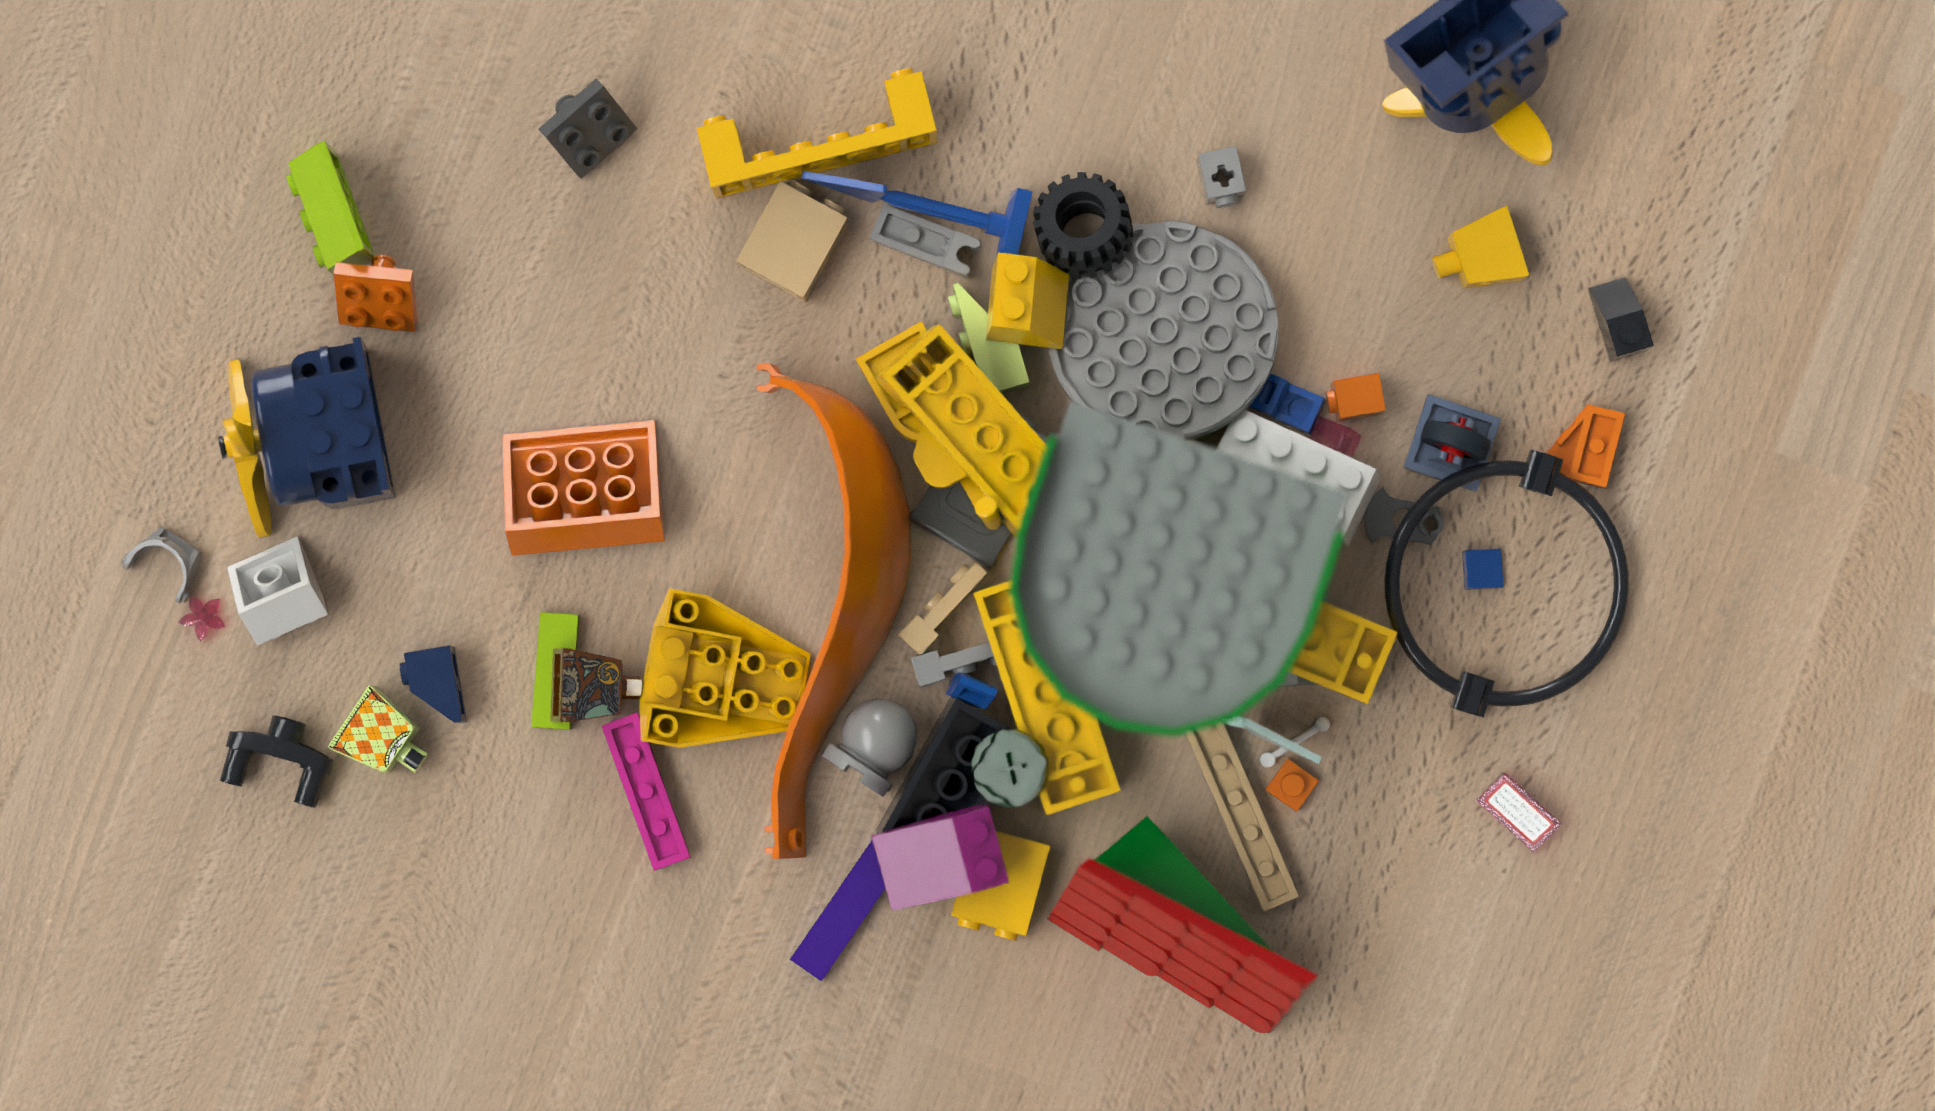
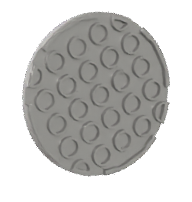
M1166 220L1165 223L1134 224L1133 237H1130L1131 248L1129 252L1123 251L1125 259L1120 264L1116 262L1111 264L1112 271L1106 274L1103 269L1096 271L1098 277L1089 278L1088 273H1082L1081 279L1073 278L1070 270L1067 272L1069 274L1063 348H1049L1051 362L1057 379L1071 402L1188 441L1210 434L1233 421L1246 410L1264 387L1274 365L1278 347V316L1271 288L1257 264L1244 250L1225 236L1199 228L1196 224Z

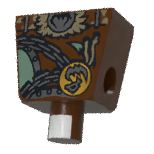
M553 648L550 722H571L618 715L621 712V699H640L642 692L640 676H622L623 664L620 659L569 648Z

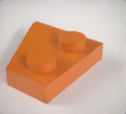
M1587 404L1575 418V421L1568 429H1565L1546 454L1564 459L1560 473L1576 482L1607 489L1625 413Z

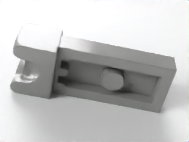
M885 203L870 236V241L942 268L944 271L962 278L969 277L970 269L966 264L961 263L957 259V255L962 250L977 252L982 244L977 238L951 230Z
M989 642L939 657L938 651L935 650L911 658L919 687L946 680L945 672L952 670L954 676L958 672L968 674L977 671L975 663L990 659L991 666L997 665Z

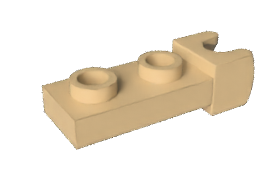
M977 562L971 568L964 564L950 579L954 584L951 590L945 596L938 592L923 608L928 614L923 619L916 615L899 633V637L917 654H924L939 638V634L935 630L987 576V572Z

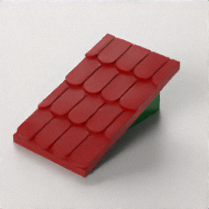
M1148 816L1142 819L1095 860L1088 858L1079 865L1047 919L1095 950L1099 951L1102 948L1140 972L1148 976L1160 977L1209 1009L1213 1005L1258 1033H1271L1318 977L1315 973L1276 954Z

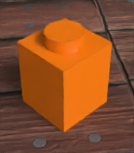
M1379 373L1334 380L1330 384L1331 390L1325 392L1329 414H1336L1337 422L1380 415L1386 411Z

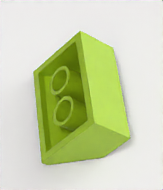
M319 142L288 162L292 174L286 175V179L293 196L300 195L304 210L299 211L307 233L313 231L318 245L313 246L312 249L320 268L326 266L327 270L333 274L336 262L362 265L372 261L375 254L338 154L327 142Z

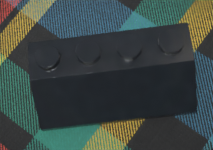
M950 696L876 831L881 833L982 803L986 804L987 799L978 791L974 782L976 781L974 771H972L974 753L977 746L987 736L1001 730L1012 729L961 700Z

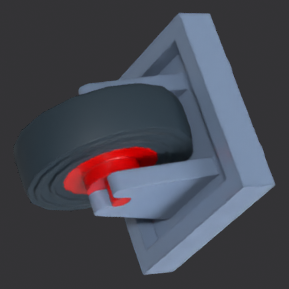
M1428 394L1403 468L1442 480L1463 468L1487 462L1501 418ZM1481 479L1465 484L1461 488L1477 492Z

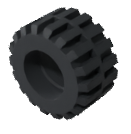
M1077 172V178L1070 179V175L1067 174L1061 177L1063 182L1058 185L1053 181L1048 185L1049 194L1041 193L1038 198L1040 206H1035L1033 212L1035 221H1033L1034 230L1043 255L1045 254L1046 261L1052 266L1056 265L1058 269L1066 273L1070 270L1073 278L1081 279L1082 273H1088L1089 278L1098 277L1096 271L1103 269L1105 274L1112 271L1111 264L1113 262L1120 264L1125 259L1123 251L1129 252L1132 245L1130 237H1133L1132 219L1121 189L1117 191L1115 183L1110 179L1104 183L1102 175L1096 173L1093 174L1092 178H1087L1086 172ZM1080 214H1095L1104 219L1100 229L1087 237H1071L1063 232L1067 222Z

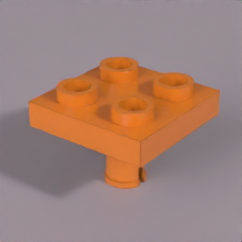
M387 255L374 256L371 266L336 262L333 275L339 324L353 327L415 332L417 310L413 270L395 268V260Z

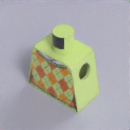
M375 686L367 687L328 745L330 749L384 773H390L397 762L416 773L428 756V753L411 743L419 727Z

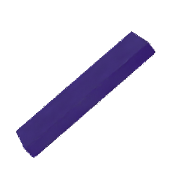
M872 840L790 958L792 962L820 981L824 979L885 890Z

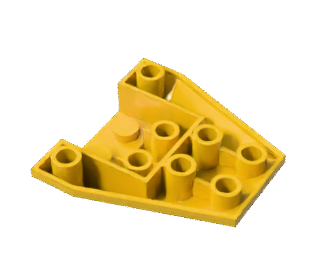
M669 588L653 624L645 666L642 692L639 699L641 741L683 748L786 732L805 689L811 654L708 595Z

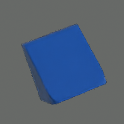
M1501 549L1465 550L1462 552L1465 590L1504 587Z

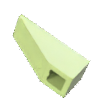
M959 283L953 284L954 295L948 296L953 317L962 318L965 331L958 334L963 351L966 354L972 353L976 366L1001 394L1029 386V379L1019 345L986 340L988 313Z

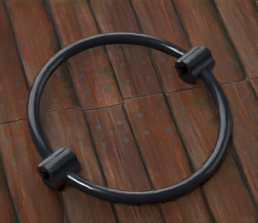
M1530 450L1526 462L1514 460L1491 461L1463 468L1448 475L1428 489L1412 505L1395 532L1386 561L1384 577L1385 600L1392 629L1398 632L1396 638L1412 663L1429 680L1454 695L1451 704L1453 709L1484 718L1487 705L1499 707L1523 706L1555 697L1575 686L1589 675L1608 653L1619 633L1624 620L1629 593V571L1623 543L1613 521L1598 500L1576 481L1560 473L1564 459ZM1495 476L1521 477L1519 487L1547 496H1552L1556 487L1576 500L1592 517L1601 531L1610 553L1613 568L1614 589L1610 613L1601 635L1589 653L1576 666L1559 678L1541 686L1519 691H1493L1494 680L1461 671L1458 680L1440 669L1427 657L1414 639L1406 622L1400 597V572L1404 552L1414 529L1423 516L1434 504L1453 490L1470 482Z

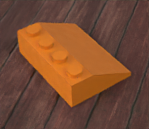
M655 420L502 435L505 533L512 556L665 541Z

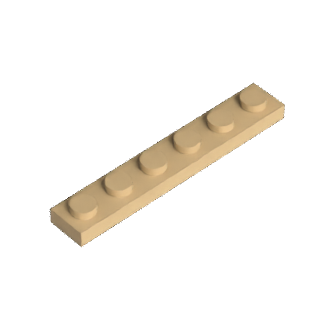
M1224 724L1186 733L1185 735L1262 911H1268L1299 897Z

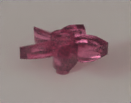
M190 596L189 607L193 613L182 617L179 623L184 626H195V634L200 642L206 637L208 626L213 629L225 628L226 626L222 619L215 615L220 606V599L210 600L203 605L199 599Z

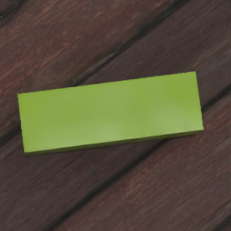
M540 612L531 727L571 730V722H550L553 648L577 650L580 615Z

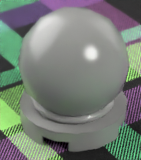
M874 698L861 703L847 715L841 729L842 744H838L836 747L828 743L822 757L845 772L851 766L863 774L860 780L862 784L884 797L886 792H889L893 786L885 780L888 778L887 774L900 770L912 758L917 742L916 723L901 704L891 700Z

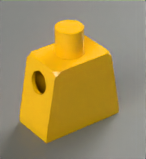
M1508 206L1502 207L1451 233L1448 236L1451 251L1432 257L1433 267L1438 279L1458 273L1463 288L1520 282L1529 276Z

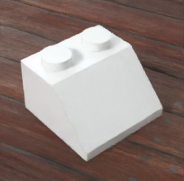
M298 536L227 567L238 615L257 646L328 615L322 590Z

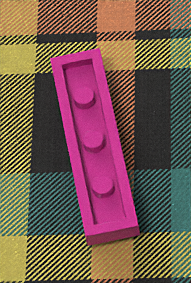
M637 712L602 725V730L653 870L655 871L691 858L649 742L641 741L639 713Z

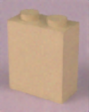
M780 181L739 254L736 263L738 267L805 302L849 221L848 217L843 215L845 209L828 199L820 203L809 197L812 191L795 181H791L789 185Z

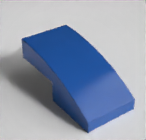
M1270 373L1261 392L1248 407L1311 435L1326 403V399L1290 384L1288 380Z
M958 672L950 680L946 695L953 696L965 703L986 710L996 697L998 690L993 685Z

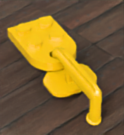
M921 321L857 357L855 360L896 431L903 438L916 443L913 459L925 481L935 488H947L960 481L975 507L976 514L982 519L984 525L990 530H996L1001 525L996 500L992 497H986L907 406H899L874 378L927 331Z

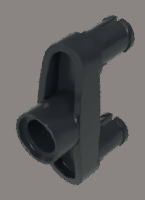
M273 715L267 734L246 731L229 732L226 747H229L220 781L235 786H242L251 754L256 752L300 764V768H303L294 802L315 808L325 775H330L334 760L324 753L301 743L306 724Z

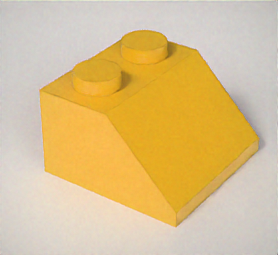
M998 252L992 267L986 340L1062 349L1069 274L1037 257Z

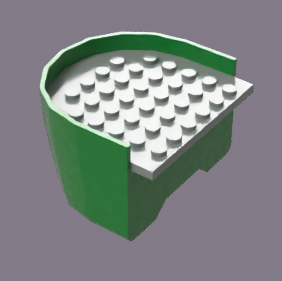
M1070 401L1058 440L1056 437L1049 435L1016 535L1009 593L1025 651L1062 699L1114 729L1179 736L1234 721L1282 684L1312 632L1344 537V533L1335 532L1348 494Z

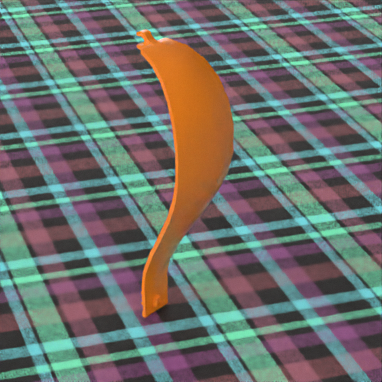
M760 363L756 366V370L769 372L770 381L766 385H757L758 391L774 393L780 388L793 390L816 414L826 432L837 466L844 506V559L838 595L826 636L788 727L779 754L771 794L772 825L765 827V832H774V847H765V852L772 854V859L806 858L805 791L809 771L831 727L886 641L903 602L911 565L910 510L901 471L883 434L861 408L829 387L782 374L776 365Z

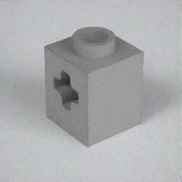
M1236 146L1198 154L1197 165L1206 205L1216 203L1217 208H1223L1238 204V198L1244 197L1246 188ZM1218 171H1222L1225 177L1231 176L1226 187H1221L1220 182H1213Z

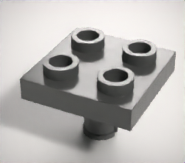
M595 79L575 97L569 94L561 97L555 106L557 113L538 130L581 179L638 128L606 88Z

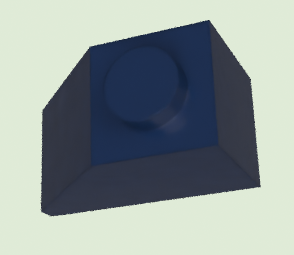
M448 645L404 653L405 662L400 663L403 685H409L410 692L454 723H466L467 718L455 647Z

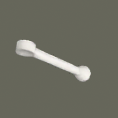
M1326 717L1318 718L1314 726L1291 741L1299 745L1317 732L1327 731L1330 728V721ZM1280 747L1272 753L1265 752L1261 755L1260 762L1264 767H1271L1274 765L1275 759L1288 752V750Z

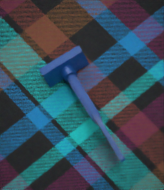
M803 171L802 179L870 203L882 200L894 207L983 229L985 234L1000 237L996 257L998 252L1018 255L1033 193L1029 190L1017 188L1010 194L1005 215L992 211L987 214L901 191H887L888 186L809 171Z

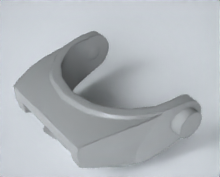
M160 527L124 556L121 562L123 563L122 567L129 570L137 558L149 549L156 547L168 549L180 561L183 571V583L175 597V601L179 604L181 602L185 603L191 594L188 590L198 571L202 552L164 527Z

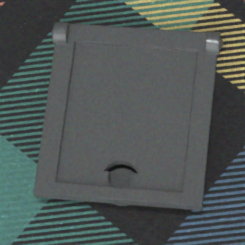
M960 481L947 488H935L930 485L917 508L910 512L909 517L910 521L990 569L996 564L997 555L1011 534L1002 522L996 530H990L984 525L982 519L976 514L975 507ZM998 510V513L1002 521L1003 519H1005V517Z

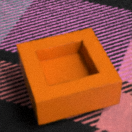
M1286 758L1264 790L1297 812L1319 780Z

